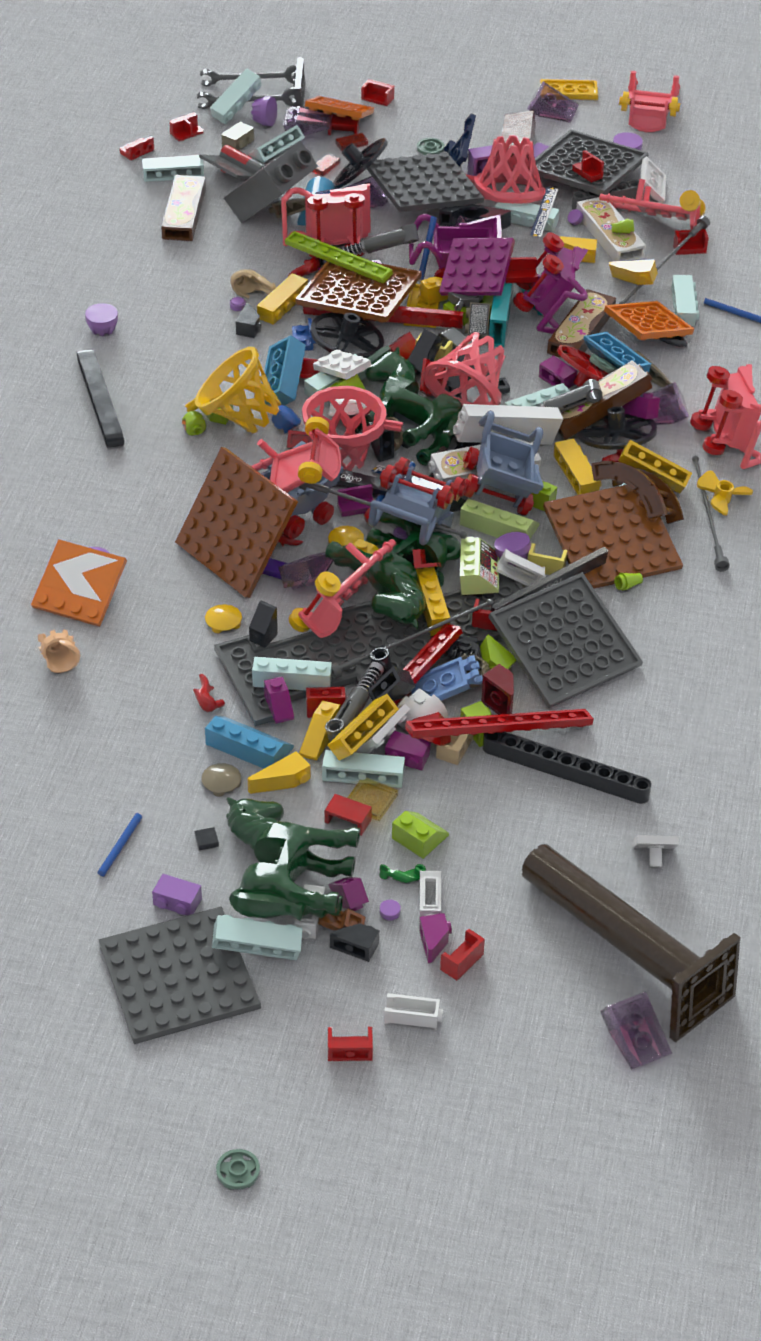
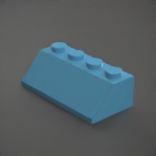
M602 332L583 337L587 347L593 354L608 360L613 366L620 368L633 360L637 365L640 364L644 372L649 373L651 363L610 333Z
M292 335L269 346L264 369L267 380L280 400L281 405H286L296 399L303 357L305 355L306 345Z
M215 716L205 727L206 745L263 769L288 756L294 748L293 744L227 717Z

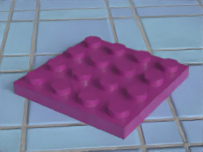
M453 238L439 290L440 295L448 296V292L467 296H501L515 244L514 238Z

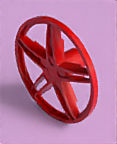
M560 345L558 347V354L567 363L579 370L574 380V384L578 387L583 386L587 380L595 379L598 381L609 374L589 361L591 355L567 345Z

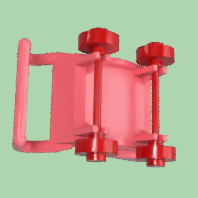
M370 183L330 190V194L316 195L305 189L294 187L290 188L281 199L284 246H288L284 241L288 237L286 202L293 194L305 196L306 232H296L329 245L348 243V246H351V244L355 245V243L358 244L361 238H366L368 233H371ZM358 253L357 256H363L365 253Z
M752 364L740 366L737 373L732 374L720 366L709 367L706 377L712 383V388L703 410L692 414L690 424L701 431L710 430L712 424L714 425L716 434H711V436L704 439L703 449L711 455H722L727 444L729 447L739 449L745 453L740 465L741 469L761 464V453L754 450L761 432V420L758 421L761 414V405L757 403L753 395L755 388L753 386ZM716 387L722 388L715 408L709 409Z

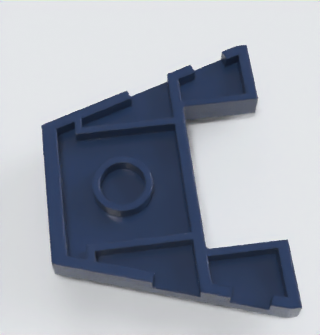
M471 113L464 121L462 136L456 143L453 140H449L444 147V151L452 157L459 167L468 158L467 153L476 115Z

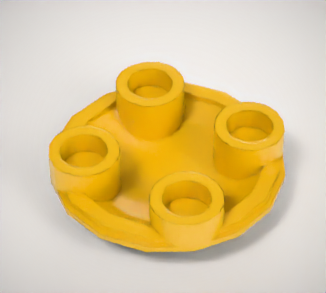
M353 526L336 527L328 535L329 543L335 541L342 546L349 543L354 544L358 539L364 540L363 533Z
M216 605L206 612L205 622L212 628L214 633L238 629L241 626L242 614L238 608L232 605Z

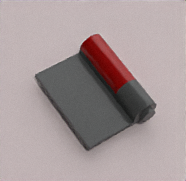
M230 145L223 146L219 156L199 154V158L221 169L220 171L223 173H228L236 178L249 179L266 166Z

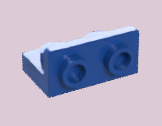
M308 318L307 326H292V336L306 345L305 351L314 350L313 344H316L310 334L311 318Z

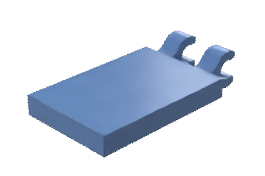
M472 655L465 660L459 657L430 669L415 684L416 687L411 692L413 694L420 688L429 696L434 694L442 701L471 689L470 684L479 685L483 682L482 675H479V662H476L475 656Z

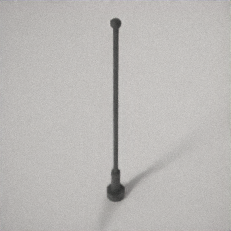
M701 216L697 220V225L689 232V235L656 267L657 271L691 237H694L701 229H706L710 225L708 217ZM638 285L619 304H625L643 285Z
M693 456L692 461L695 462L698 478H700L699 457ZM702 490L715 542V569L719 572H724L730 567L729 560L723 556L721 545L718 543L706 491Z
M304 483L299 486V489L305 491L308 487L326 494L329 492L368 506L371 505V502L331 490L328 486L319 483ZM435 524V528L459 535L461 538L467 536L465 531L459 532Z
M488 599L486 603H483L461 614H458L445 621H442L429 628H426L413 635H410L404 639L394 642L388 646H385L384 648H393L399 644H402L408 640H411L424 633L434 630L440 626H443L449 622H452L465 615L475 612L481 608L491 606L494 604V601L492 599ZM370 653L360 658L355 657L342 664L332 663V677L334 679L341 677L343 671L359 665L361 661L370 658Z

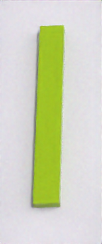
M293 231L284 240L288 246L383 284L393 274L390 268L296 231Z

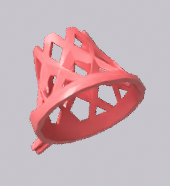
M510 135L506 142L503 136H498L493 141L490 156L482 173L477 176L466 174L484 196V199L495 202L531 203L542 200L546 191L541 183L535 162L533 141L526 137L522 139L520 144L517 136ZM495 183H506L501 191L496 190ZM516 184L526 185L525 191L520 192ZM512 187L515 193L506 191Z
M473 332L445 357L427 365L423 374L425 385L434 397L437 398L441 394H447L458 399L462 405H500L502 394L498 389L500 371L506 357L504 356V348L500 345L494 349V339L487 335L479 340L480 334ZM488 343V352L480 354L479 347ZM465 355L464 361H457L460 356ZM439 367L447 368L446 371L435 374V371ZM459 376L460 387L447 392L445 388L448 378ZM444 378L442 386L437 379ZM477 386L480 396L471 403L467 401V390ZM461 393L462 399L455 397L454 395ZM487 393H488V395H489L490 398H491V401H490V402H489V400H488Z
M335 386L317 391L305 401L302 408L304 424L311 418V415L328 421L329 432L327 435L342 448L340 450L341 466L344 467V470L352 471L355 465L358 469L364 465L371 442L378 439L383 434L384 429L402 432V422L386 419V408L379 397L368 390L355 386ZM335 399H344V400H343V402L341 403V405H339ZM350 399L356 400L359 413L352 418L344 411ZM330 401L336 409V413L331 420L323 416L324 403ZM361 402L367 407L363 409ZM320 405V410H319V412H317L316 410H314L315 408H317V407ZM373 411L375 413L373 424L367 426L365 416ZM340 419L346 428L343 436L338 435L335 431ZM362 422V434H355L356 428ZM349 456L352 460L346 466L343 460Z

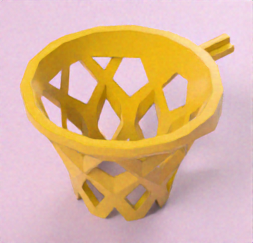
M248 346L237 351L222 362L203 383L196 398L185 404L187 412L195 411L199 408L206 416L211 413L221 415L241 426L249 433H256L258 431L256 425L265 427L270 423L267 412L277 415L279 412L278 406L281 405V402L267 380L258 359V350L255 347ZM240 364L246 367V370L241 376L238 365ZM232 370H233L234 378L228 376L229 373H230ZM223 381L233 383L224 393L219 386ZM244 389L253 392L254 398L247 399ZM265 401L270 403L271 406L265 405ZM230 405L239 406V411H234ZM251 409L261 412L262 420L254 418Z

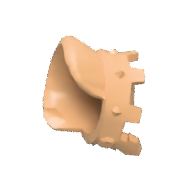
M63 629L62 633H56L55 630H51L48 637L45 634H38V641L41 642V646L38 648L46 659L47 668L50 671L64 673L77 666L80 660V651L75 646L74 637L68 635L67 630Z

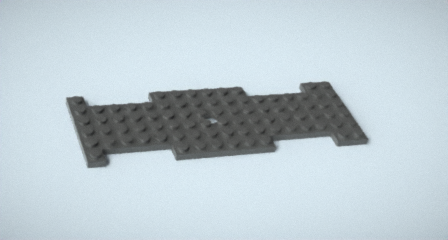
M499 573V593L462 595L461 589L445 593L443 596L451 618L474 608L476 599H480L479 605L486 603L488 599H492L495 604L523 589V586L520 582ZM371 601L342 608V618L337 630L324 638H319L311 631L269 643L264 648L262 646L256 647L253 642L249 641V635L215 644L214 650L255 726L272 722L274 719L264 697V688L253 687L252 668L254 657L337 662L342 664L355 657L365 656L376 648L390 645L387 642L389 637L401 640L428 628L424 613L417 618L418 629H416L411 623L407 625L400 624L390 617L374 612L371 607ZM486 606L481 609L491 610V606ZM473 612L450 622L452 625L461 627L463 632L461 635L478 637V646L482 644L488 634L496 641L502 639L498 631L472 627ZM430 632L388 649L392 666L404 669L433 638ZM449 647L430 669L459 658V650L456 657H453V650L450 658L448 657ZM371 657L361 661V664L343 671L341 677L336 679L332 677L331 687H340L354 682L358 684L370 666ZM288 689L291 701L306 697L305 690Z

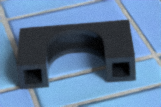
M475 204L444 207L439 210V225L454 227L459 223L473 222L500 215L501 230L511 226V211Z
M426 329L423 330L408 359L415 368L416 375L422 374L424 358L434 362L435 356L443 342L441 337ZM465 355L460 356L458 361H464ZM459 376L448 378L446 386L450 387V391L460 387Z

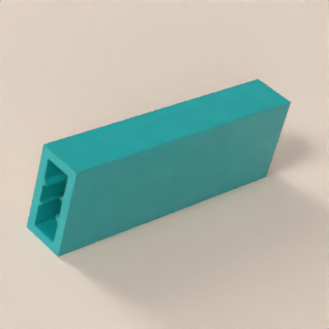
M504 283L502 295L493 297L489 336L494 339V347L501 345L505 348L514 283Z

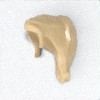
M239 270L230 278L234 292L248 299L250 296L247 293L258 290L265 292L268 296L276 288L274 283L269 282L265 277L253 270Z

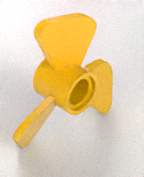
M711 470L706 471L697 481L699 489L714 492L710 504L715 510L725 516L728 514L727 504L730 503L732 494H753V490L749 487L740 486L734 488L733 483L730 481H719L716 474Z

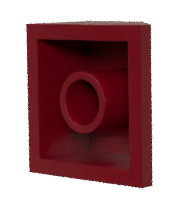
M498 664L483 675L481 701L498 715L512 714L514 698L513 673L501 664Z

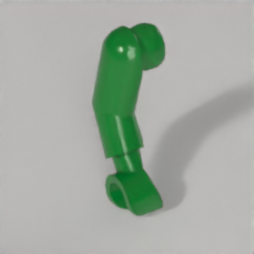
M381 864L379 876L381 879L392 877L393 880L410 883L420 880V871H426V867L422 864H417L415 869L403 872L391 870L388 866Z

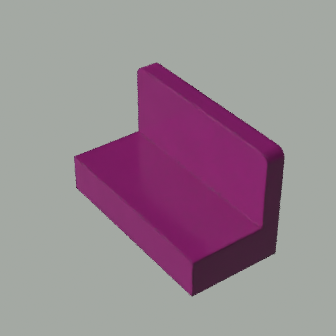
M371 484L339 489L337 491L368 502L373 501V487ZM337 495V507L341 517L364 514L370 508L368 505Z

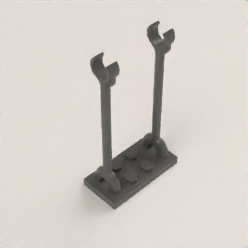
M297 58V65H290L286 68L285 72L255 73L260 76V79L286 78L288 82L293 84V87L286 89L283 95L252 96L247 102H254L256 99L271 96L276 101H283L290 107H296L297 114H303V112H299V109L304 106L305 95L303 58ZM204 69L200 71V76L209 75L211 80H202L201 85L210 86L219 80H236L241 74H217L214 71ZM199 92L197 99L203 97L208 102L205 104L199 102L198 108L206 109L211 107L219 97L206 92Z

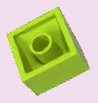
M404 811L392 822V839L422 859L449 836V832L418 812Z

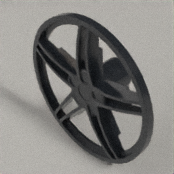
M381 138L361 152L353 143L349 144L341 152L349 163L333 182L334 187L339 189L363 173L381 155L388 141L385 138Z
M324 313L315 317L310 326V334L313 340L330 353L334 350H339L341 342L345 343L341 351L346 352L344 350L349 343H352L366 351V353L351 354L367 359L384 346L382 333L373 324L354 313ZM331 317L336 327L325 325L321 327L316 326V324L321 319ZM375 332L379 339V345L377 347L372 345L371 341L364 338V336ZM319 336L337 338L336 347L328 345Z
M616 406L609 408L608 415L600 419L603 420L604 426H592L590 429H583L578 432V438L582 443L593 448L619 450L624 449L628 443H616L619 437L622 436L635 440L634 442L643 445L656 436L657 424L652 419L625 414L623 407ZM648 423L652 427L649 434L642 432L639 428ZM605 436L603 443L596 442L587 438Z

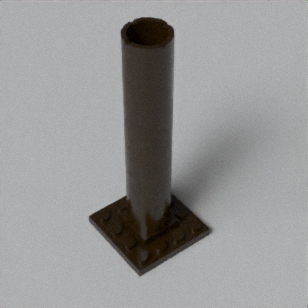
M539 845L537 849H533L526 857L521 870L524 879L672 990L669 1038L674 1042L680 1040L736 996L741 937L733 933L728 938H723L712 950L709 949L704 956L699 957L549 845Z

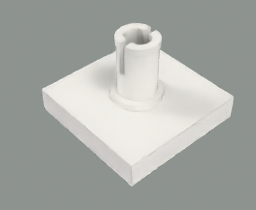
M637 835L633 839V848L650 849V867L653 868L662 867V849H674L679 845V836Z

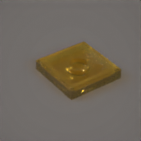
M366 778L357 783L347 798L371 806L372 818L380 821L398 796V790Z

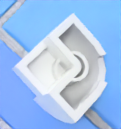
M420 688L410 697L405 696L397 706L400 707L405 703L410 708L405 714L407 718L399 724L404 729L406 721L439 712L444 718H448L447 709L441 700L434 694L429 696Z

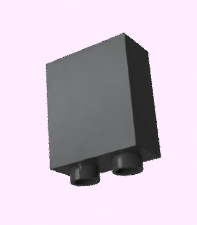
M299 141L225 196L224 200L240 222L243 223L287 192L316 169L318 164L313 159L311 152Z

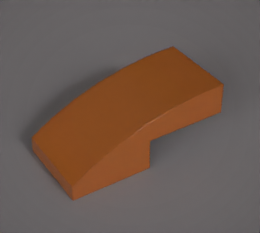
M347 908L344 912L341 911L340 916L327 914L325 917L319 918L318 924L335 931L359 923L364 924L366 917Z

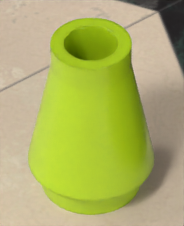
M628 218L611 223L612 233L631 234L630 232H634L633 219L629 220Z
M619 573L614 579L616 588L622 591L643 582V577L640 573Z

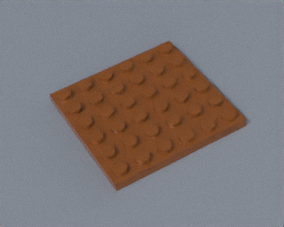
M327 261L296 297V305L331 311L332 313H354L366 320L371 319L387 323L420 280L422 271L377 263L393 271V274L383 284Z
M221 447L175 543L245 598H250L298 501L227 448Z
M628 485L547 501L543 504V508L562 550H568V564L602 547L609 550L605 564L584 574L593 589L615 584V576L619 573H640L644 578L680 570L683 567V563L661 517L649 519L645 505L640 498L641 496Z

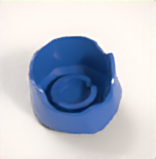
M285 405L278 406L279 412L271 418L274 426L279 430L283 429L285 434L288 430L297 427L301 423L299 416Z

